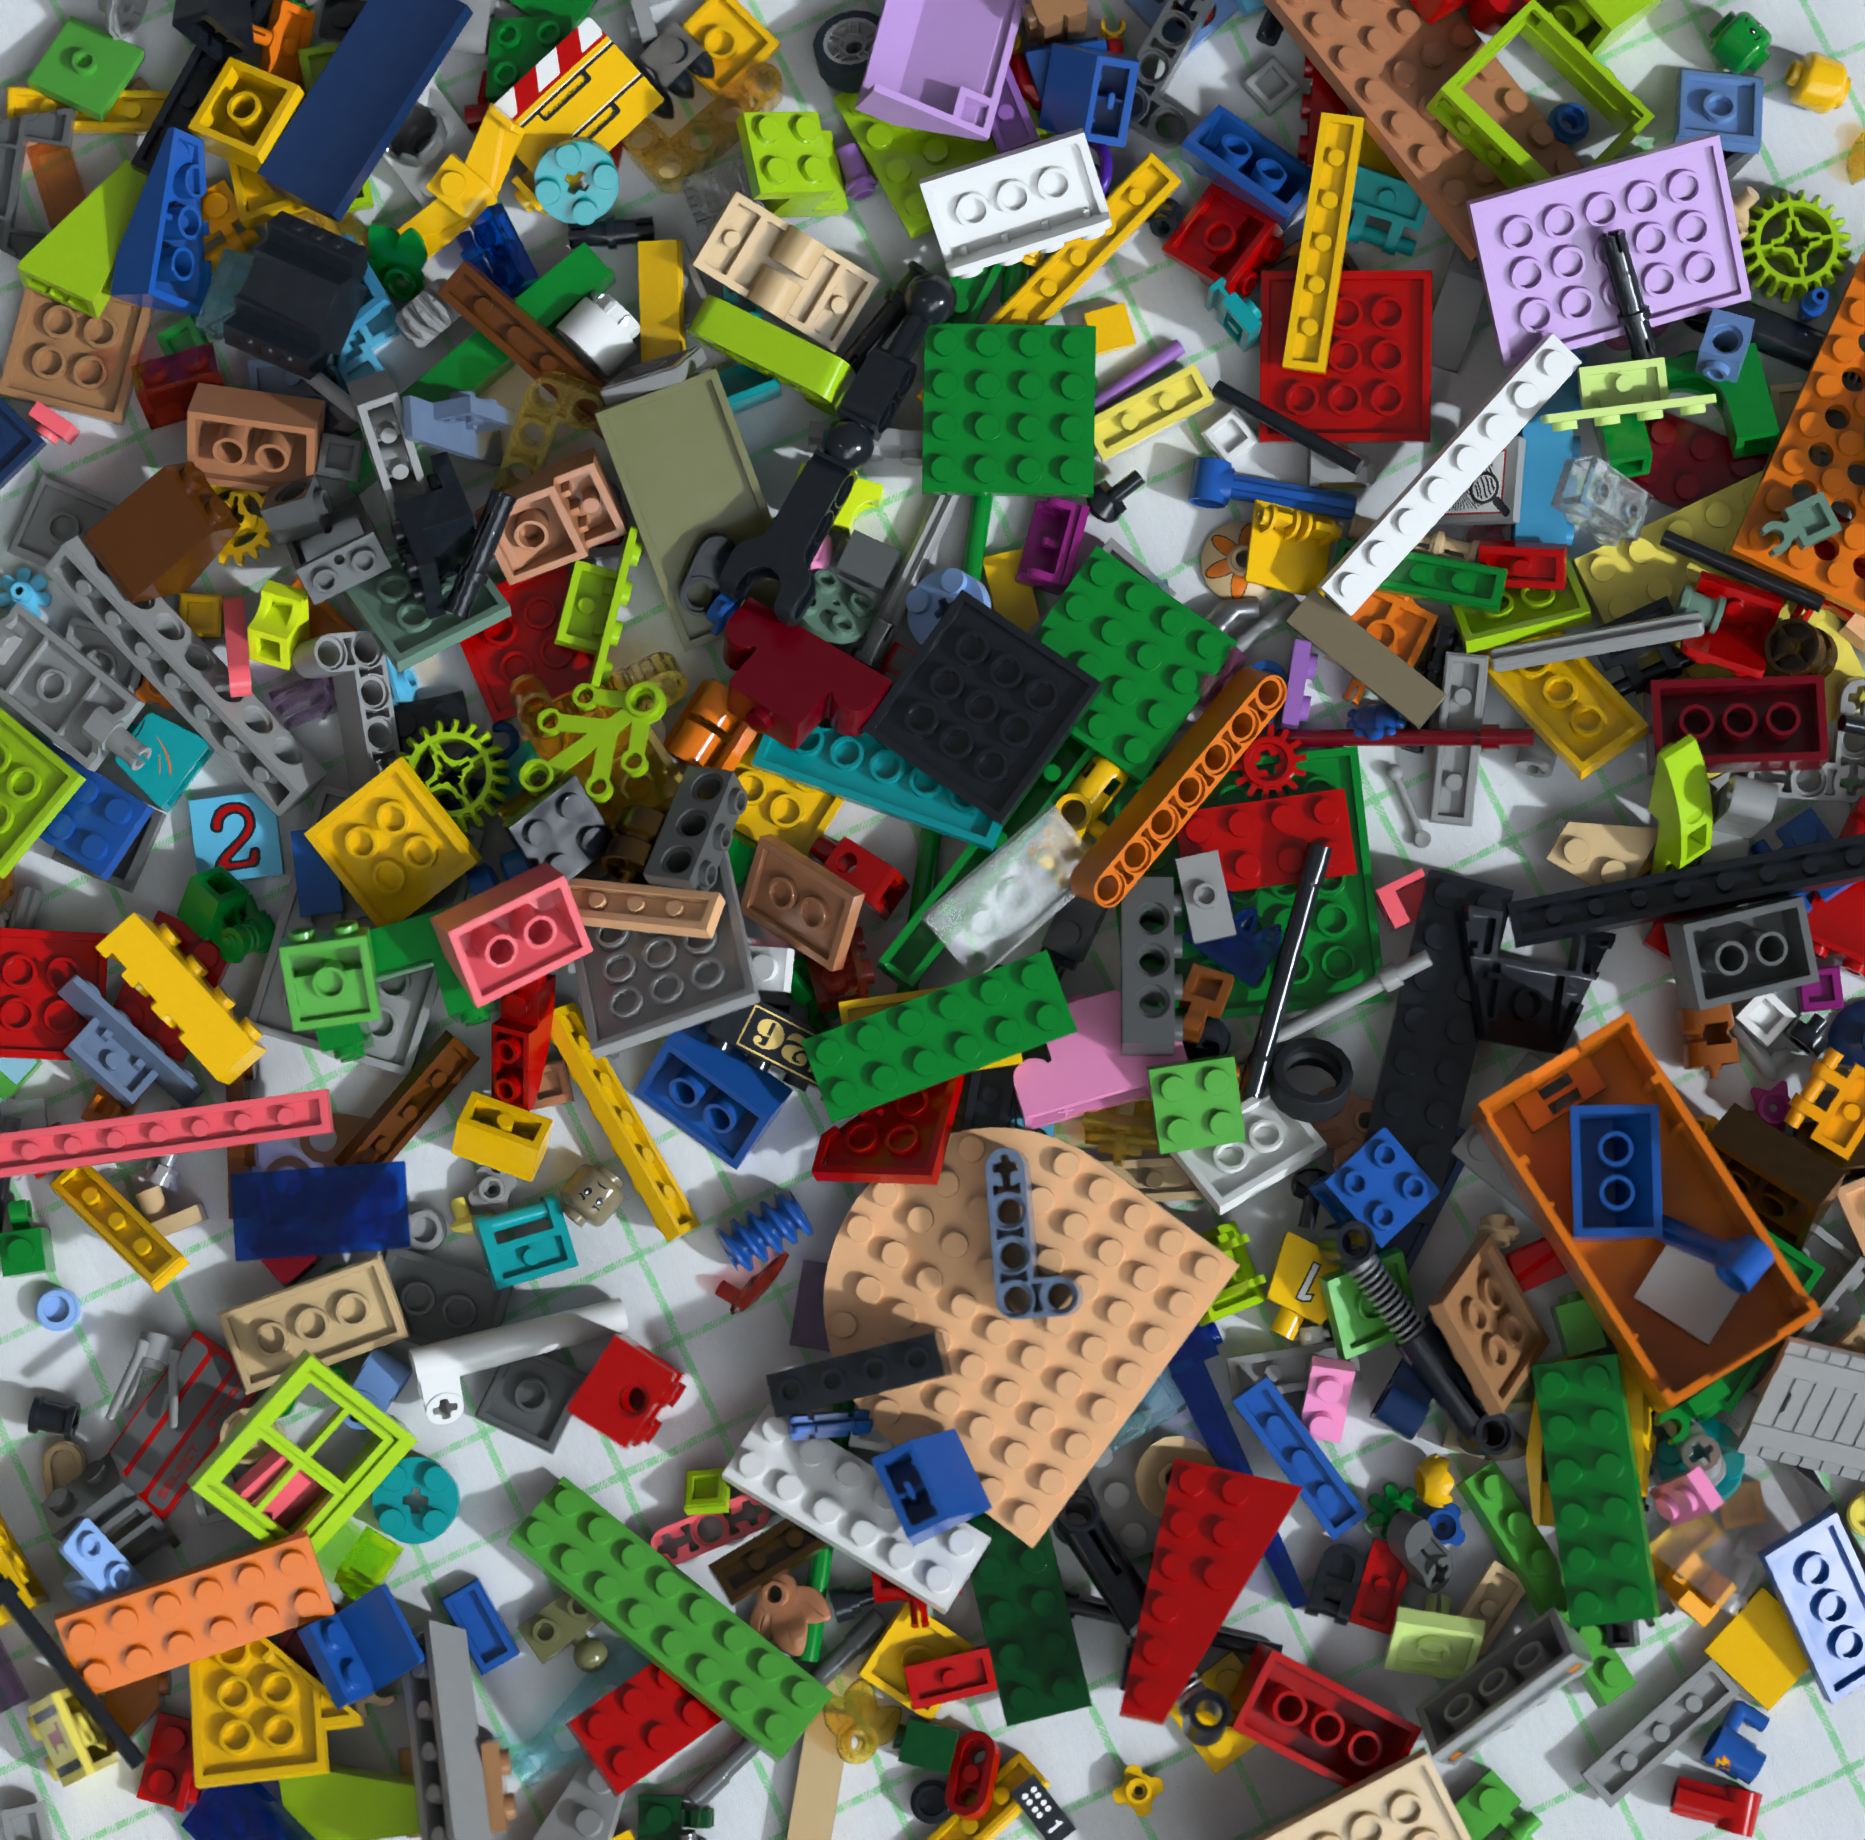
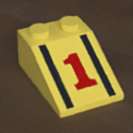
M68 1688L58 1690L27 1707L31 1714L27 1718L29 1729L37 1742L43 1741L49 1754L45 1758L47 1769L54 1781H61L63 1788L119 1762L115 1752L107 1753L106 1736Z

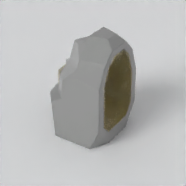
M1348 445L1338 446L1364 460L1363 467L1357 475L1308 449V487L1343 490L1370 488L1376 481V468L1372 465L1369 457L1355 453Z

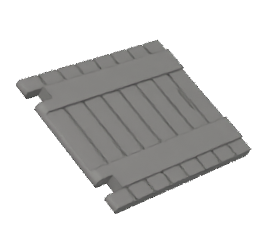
M1787 1336L1735 1445L1736 1451L1865 1482V1354Z

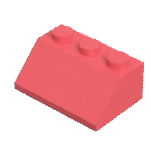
M547 862L430 918L444 956L476 1008H480L593 951L565 875Z

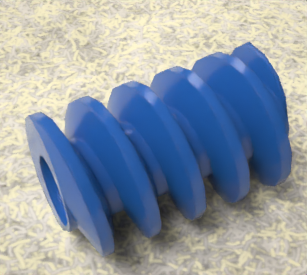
M791 1190L790 1199H787L780 1192L774 1193L775 1208H772L764 1200L759 1203L760 1217L756 1216L749 1209L746 1210L744 1214L747 1225L745 1226L734 1218L731 1219L729 1222L732 1234L728 1235L719 1227L715 1229L718 1240L737 1271L738 1264L749 1272L754 1270L753 1255L764 1263L769 1261L768 1246L779 1254L784 1252L783 1237L793 1245L799 1242L798 1228L808 1236L813 1234L812 1225Z

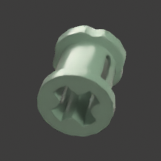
M1685 584L1678 597L1673 615L1700 611L1704 620V626L1707 627V632L1715 634L1720 624L1727 598L1719 596L1715 599L1692 591V586Z

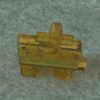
M1140 1100L1135 1102L1133 1116L1118 1114L1119 1105L1097 1112H1084L1082 1125L1085 1128V1144L1098 1145V1152L1113 1154L1114 1166L1123 1167L1126 1155L1141 1156L1142 1149L1158 1151L1151 1101Z

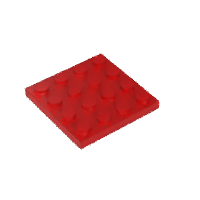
M1432 270L1342 271L1326 375L1283 369L1282 365L1297 271H1261L1262 317L1260 321L1262 322V327L1260 330L1259 402L1335 443H1431ZM1259 422L1260 443H1297Z

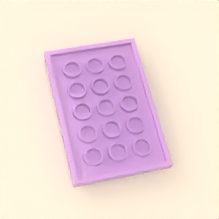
M1716 132L1466 201L1499 358L1504 368L1518 365L1547 333H1554L1569 350L1626 335L1624 326L1619 325L1616 315L1619 313V308L1601 245L1597 239L1603 233L1606 234V237H1609L1608 231L1616 229L1625 230V237L1644 304L1649 305L1652 312L1651 317H1649L1651 327L1712 311L1713 308L1719 309L1751 300L1720 135Z

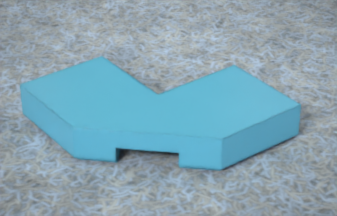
M393 304L389 305L347 338L336 364V368L339 369L342 375V383L347 391L346 383L384 370L373 351L401 334V330L395 323L398 312Z

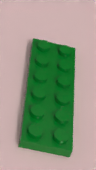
M1044 950L804 1039L802 1044L831 1123L1072 1035L1077 1033V1029L1048 951Z
M1621 1354L1533 1365L1532 1372L1571 1628L1658 1618L1660 1617Z

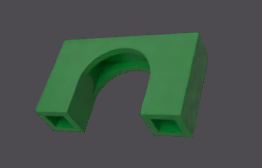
M1756 342L1749 344L1737 383L1713 381L1704 374L1695 372L1699 352L1697 350L1686 351L1677 357L1665 359L1669 394L1676 392L1691 393L1698 396L1716 394L1717 402L1712 404L1723 419L1733 459L1773 452L1780 430ZM1727 347L1717 349L1722 352L1732 351ZM1637 413L1620 415L1621 423L1595 427L1594 418L1592 419L1607 482L1650 473L1653 453L1645 422L1637 420Z

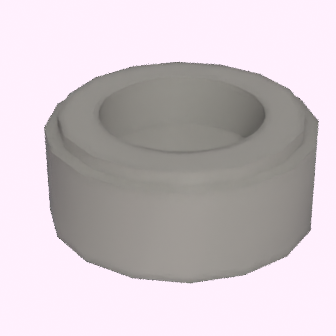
M427 1208L417 1209L410 1213L404 1221V1239L415 1250L432 1251L441 1246L446 1238V1222L442 1215L435 1210Z

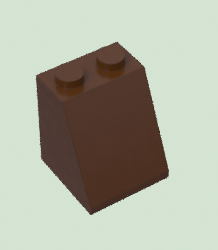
M191 461L164 466L87 531L82 539L130 603H136L187 592L239 530L241 525L232 515L227 503L219 498L207 482L205 474Z

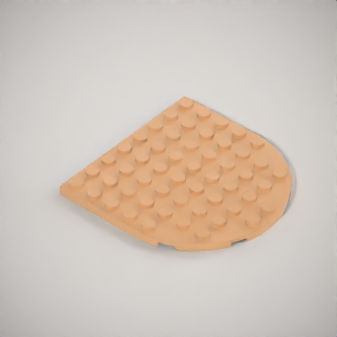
M990 1127L969 1129L950 1134L937 1185L869 1183L856 1199L843 1220L828 1259L823 1299L825 1330L832 1358L933 1332H942L952 1375L853 1401L859 1409L870 1411L869 1418L873 1419V1426L896 1446L912 1439L955 1428L991 1503L992 1509L985 1513L1031 1548H1034L1239 1268L1240 1264L1102 1162L1065 1141L1038 1132L1016 1128ZM996 1149H1015L1023 1153L1028 1159L1031 1173L1039 1278L1052 1276L1071 1277L1080 1284L1084 1294L1083 1303L1074 1314L1046 1318L1010 1319L1002 1315L997 1308L985 1172L986 1161L989 1155ZM1006 1156L1005 1164L998 1165V1173L1006 1175L1008 1188L999 1186V1194L1003 1192L1021 1193L1020 1186L1014 1187L1010 1184V1173L1017 1171L1018 1165L1017 1163L1010 1162L1008 1156ZM1014 1199L1006 1201L1001 1207L1002 1219L1009 1225L1016 1223L1020 1219L1022 1209L1018 1201ZM1018 1243L1009 1245L1004 1252L1005 1262L1011 1268H1017L1022 1265L1025 1260L1023 1247ZM1064 1283L1056 1285L1051 1292L1052 1303L1059 1309L1070 1305L1073 1294L1069 1286ZM1016 1287L1010 1291L1007 1300L1010 1308L1015 1312H1021L1027 1307L1029 1297L1023 1288Z

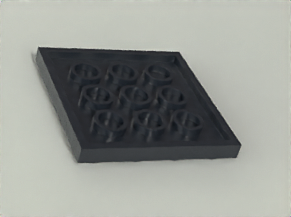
M962 589L862 730L869 737L1004 828L1104 686L1100 681Z

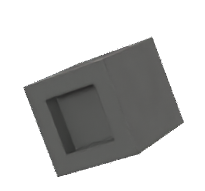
M311 475L269 488L260 513L278 545H283L323 533L333 511V503L328 491L321 488L315 475Z
M854 529L850 539L842 537L832 560L838 562L836 566L837 575L883 596L901 560V551Z

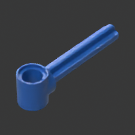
M1197 457L1194 459L1188 502L1195 506L1221 509L1229 504L1230 499L1254 503L1258 499L1318 515L1347 520L1354 517L1357 506V499L1354 495L1234 474L1235 468L1228 461L1212 457Z
M1662 1214L1663 1237H1654L1658 1241L1713 1264L1719 1279L1730 1289L1740 1294H1747L1775 1260L1772 1251L1754 1236L1744 1234L1739 1240L1729 1238L1723 1241Z

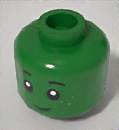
M1733 11L1729 12L1708 35L1712 39L1709 45L1710 53L1733 74H1741L1747 68L1754 74L1771 56L1766 48L1771 43L1772 35L1749 12L1742 11L1737 15Z

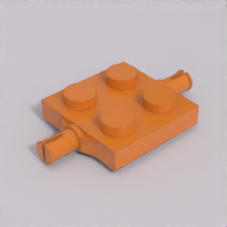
M1374 591L1352 616L1348 617L1414 668L1439 616L1419 607L1410 597ZM1326 655L1324 656V659H1327V660L1333 662V661H1332L1330 658H1328ZM1352 677L1342 699L1348 702L1354 689L1357 687L1351 704L1358 706L1366 687Z

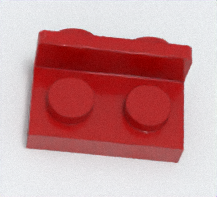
M161 1711L158 1713L136 1798L173 1807L174 1811L184 1813L190 1810L191 1804H198L202 1789H198L195 1786L192 1719Z

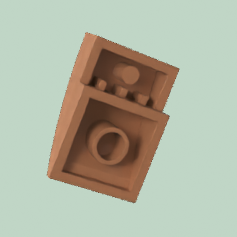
M594 447L553 464L504 491V493L517 498V501L509 515L494 555L509 585H513L588 557L589 548L628 534V517ZM486 504L475 511L474 516L477 522H479Z

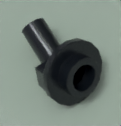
M1134 470L1113 487L1106 480L1095 484L1093 498L1086 497L1090 513L1103 522H1116L1127 509L1122 500L1145 484L1143 478Z
M1308 1168L1299 1171L1292 1178V1194L1298 1199L1303 1200L1298 1227L1315 1229L1320 1203L1307 1188L1319 1177L1327 1175L1326 1171Z

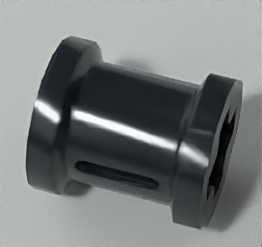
M36 1395L29 1413L28 1432L36 1434L41 1430L61 1434L64 1436V1440L72 1441L79 1424L80 1403L72 1402L70 1405L45 1401L44 1396Z

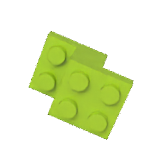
M818 111L743 112L736 118L753 200H763L765 209L779 218L841 216L848 211L831 130L822 131Z

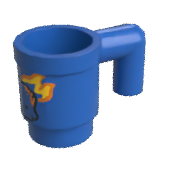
M1734 1701L1722 1723L1717 1726L1706 1742L1700 1760L1712 1765L1734 1780L1739 1778L1746 1784H1750L1762 1769L1766 1760V1754L1758 1750L1755 1743L1740 1735L1737 1731L1743 1721L1761 1733L1768 1725L1770 1718L1744 1701Z

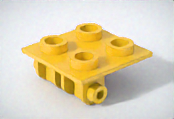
M1256 499L1254 501L1244 581L1302 596H1307L1314 589L1324 597V593L1317 585L1327 575L1331 542L1338 543L1342 535L1341 526L1336 525L1334 518Z

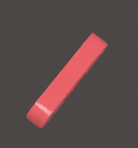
M244 596L222 598L231 698L252 696Z
M743 1494L730 1500L731 1516L744 1510L743 1502L750 1500L753 1506L760 1504L763 1512L757 1516L759 1523L752 1525L748 1519L735 1523L740 1532L732 1535L730 1522L724 1513L692 1515L659 1529L653 1535L650 1546L660 1553L658 1546L664 1543V1534L669 1533L672 1539H677L686 1535L682 1526L690 1524L691 1536L699 1546V1549L691 1551L689 1542L677 1549L678 1556L676 1558H671L669 1553L661 1554L672 1564L677 1565L759 1531L768 1523L771 1510L749 1495ZM708 1516L718 1518L723 1525L722 1536L714 1542L703 1540L698 1533L700 1521Z

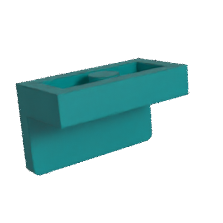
M743 364L718 372L733 415L782 396L781 386L777 378L772 379Z

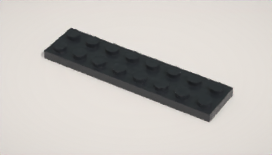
M1431 869L1427 874L1407 959L1426 950L1433 965L1403 980L1404 985L1400 987L1363 1144L1379 1129L1387 1128L1438 1187L1439 1194L1411 1220L1433 1226L1478 1043L1460 909L1461 905H1473L1503 911L1497 955H1499L1508 918L1507 903L1512 901L1514 890Z

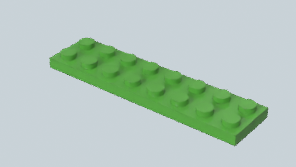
M564 1476L508 1538L507 1545L777 1764L834 1695L829 1689Z

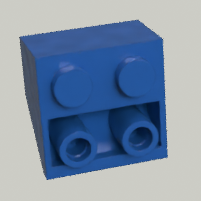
M1052 42L1038 128L1058 134L1083 128L1088 142L1125 147L1140 65L1137 56Z
M955 1428L909 1440L871 1459L901 1526L913 1546L992 1509L991 1503Z

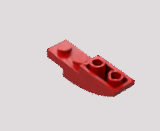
M546 974L501 997V1018L491 1024V1098L527 1111L533 1109L550 1043L556 975Z

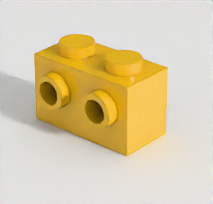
M472 1091L457 1120L451 1154L532 1183L546 1155L553 1120Z

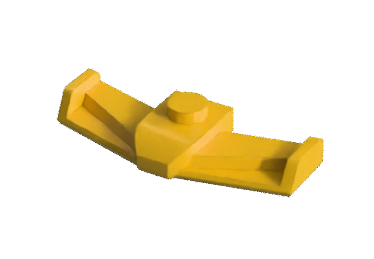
M490 103L466 161L464 162L454 153L450 154L425 187L437 199L396 231L401 235L407 229L414 228L424 240L428 260L479 219H484L498 202L497 195L525 133V129L496 105Z

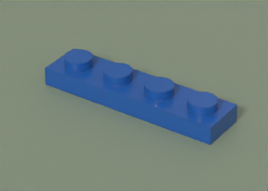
M1264 1374L1231 1398L1233 1404L1293 1485L1303 1487L1300 1496L1332 1540L1368 1516L1367 1511L1267 1374Z

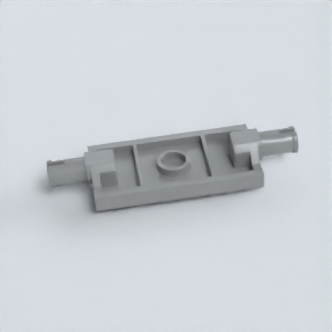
M16 603L9 614L0 619V698L86 769L96 772L110 751L127 763L133 771L141 769L145 762L138 756L142 755L149 759L152 749L145 746L126 729L146 703L26 606Z

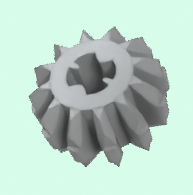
M445 278L436 279L396 314L395 323L401 330L400 333L417 348L428 345L461 316L460 313L437 294L447 281Z

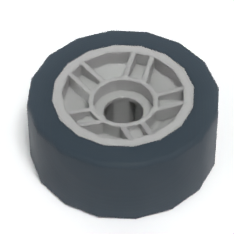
M847 11L830 18L817 31L813 42L814 55L820 76L828 86L840 92H860L880 16L869 11Z

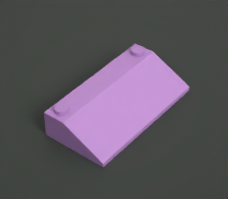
M884 0L855 109L892 125L986 142L991 134L1021 20V6L1025 5L1026 0Z

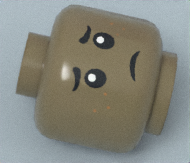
M599 1162L595 1166L583 1164L560 1190V1196L566 1203L562 1212L581 1228L586 1222L600 1227L606 1223L623 1203L624 1195L620 1188L624 1183Z

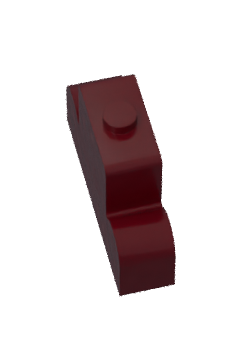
M750 596L725 625L723 660L729 668L737 671L729 680L727 711L746 722L754 731L768 735L789 749L795 750L799 748L825 717L829 718L832 728L842 735L858 736L863 734L862 728L891 689L892 680L801 626L788 627L780 623L774 610Z

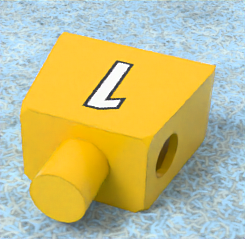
M1289 1231L1285 1232L1282 1238L1265 1299L1280 1306L1270 1330L1293 1341L1304 1319L1317 1326H1321L1327 1319L1328 1313L1319 1277L1336 1271L1340 1267L1328 1264L1321 1257L1317 1245Z

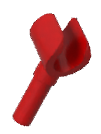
M482 71L477 96L478 104L464 105L465 121L469 130L480 129L483 122L482 116L489 107L486 98L487 71Z

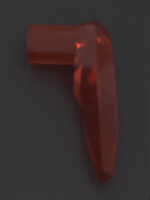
M784 1251L760 1273L750 1277L741 1290L723 1280L718 1285L715 1295L731 1304L730 1313L732 1315L744 1311L753 1305L771 1286L782 1270L789 1254Z

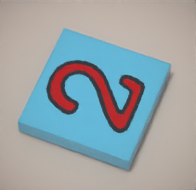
M255 792L188 801L197 874L222 865L238 881L285 875L279 818Z

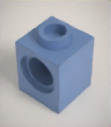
M1713 308L1699 348L1695 372L1704 374L1713 381L1737 383L1751 341L1755 319ZM1727 347L1732 351L1722 352L1717 350L1716 348Z

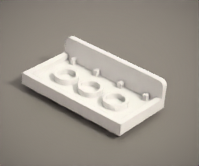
M1083 128L919 179V184L946 262V270L949 277L959 276L960 279H967L980 274L984 267L997 263L1000 266L1013 265L1020 262L1024 255L1040 250L1041 253H1051L1061 249L1065 245L1064 242L1080 237L1082 240L1098 238L1105 234V229L1112 226L1110 212Z

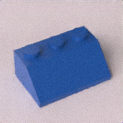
M1220 104L1190 133L1181 145V159L1192 166L1195 172L1209 178L1227 192L1276 220L1283 231L1301 214L1308 202L1313 169Z
M702 1023L673 1032L665 1040L633 1094L737 1170L774 1121L793 1090L769 1072L765 1073L745 1063L744 1061L747 1056L739 1050L732 1048L730 1054L706 1043L709 1035L699 1030Z
M1659 1104L1570 1106L1568 1121L1572 1240L1574 1242H1617L1663 1237Z

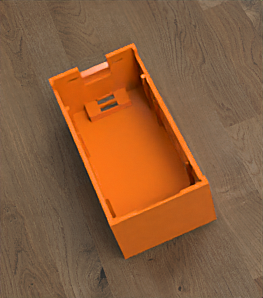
M1628 1011L1580 1040L1575 1046L1530 1073H1526L1479 1102L1473 1112L1471 1121L1614 1347L1621 1354V1358L1654 1410L1660 1415L1807 1325L1823 1313L1815 1300L1810 1299L1637 1031L1638 1025ZM1568 1074L1573 1083L1543 1100L1538 1091ZM1577 1088L1582 1097L1552 1114L1548 1106ZM1659 1104L1662 1214L1723 1241L1729 1238L1739 1240L1744 1234L1754 1236L1772 1251L1775 1258L1774 1262L1747 1294L1739 1296L1708 1346L1632 1299L1666 1246L1665 1243L1654 1238L1617 1242H1574L1572 1240L1568 1121L1570 1106Z

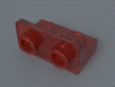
M861 926L855 927L843 969L831 972L804 954L819 1013L839 1009L838 1002L869 998L868 985L874 984L875 979L870 958L862 959L860 952L866 951Z

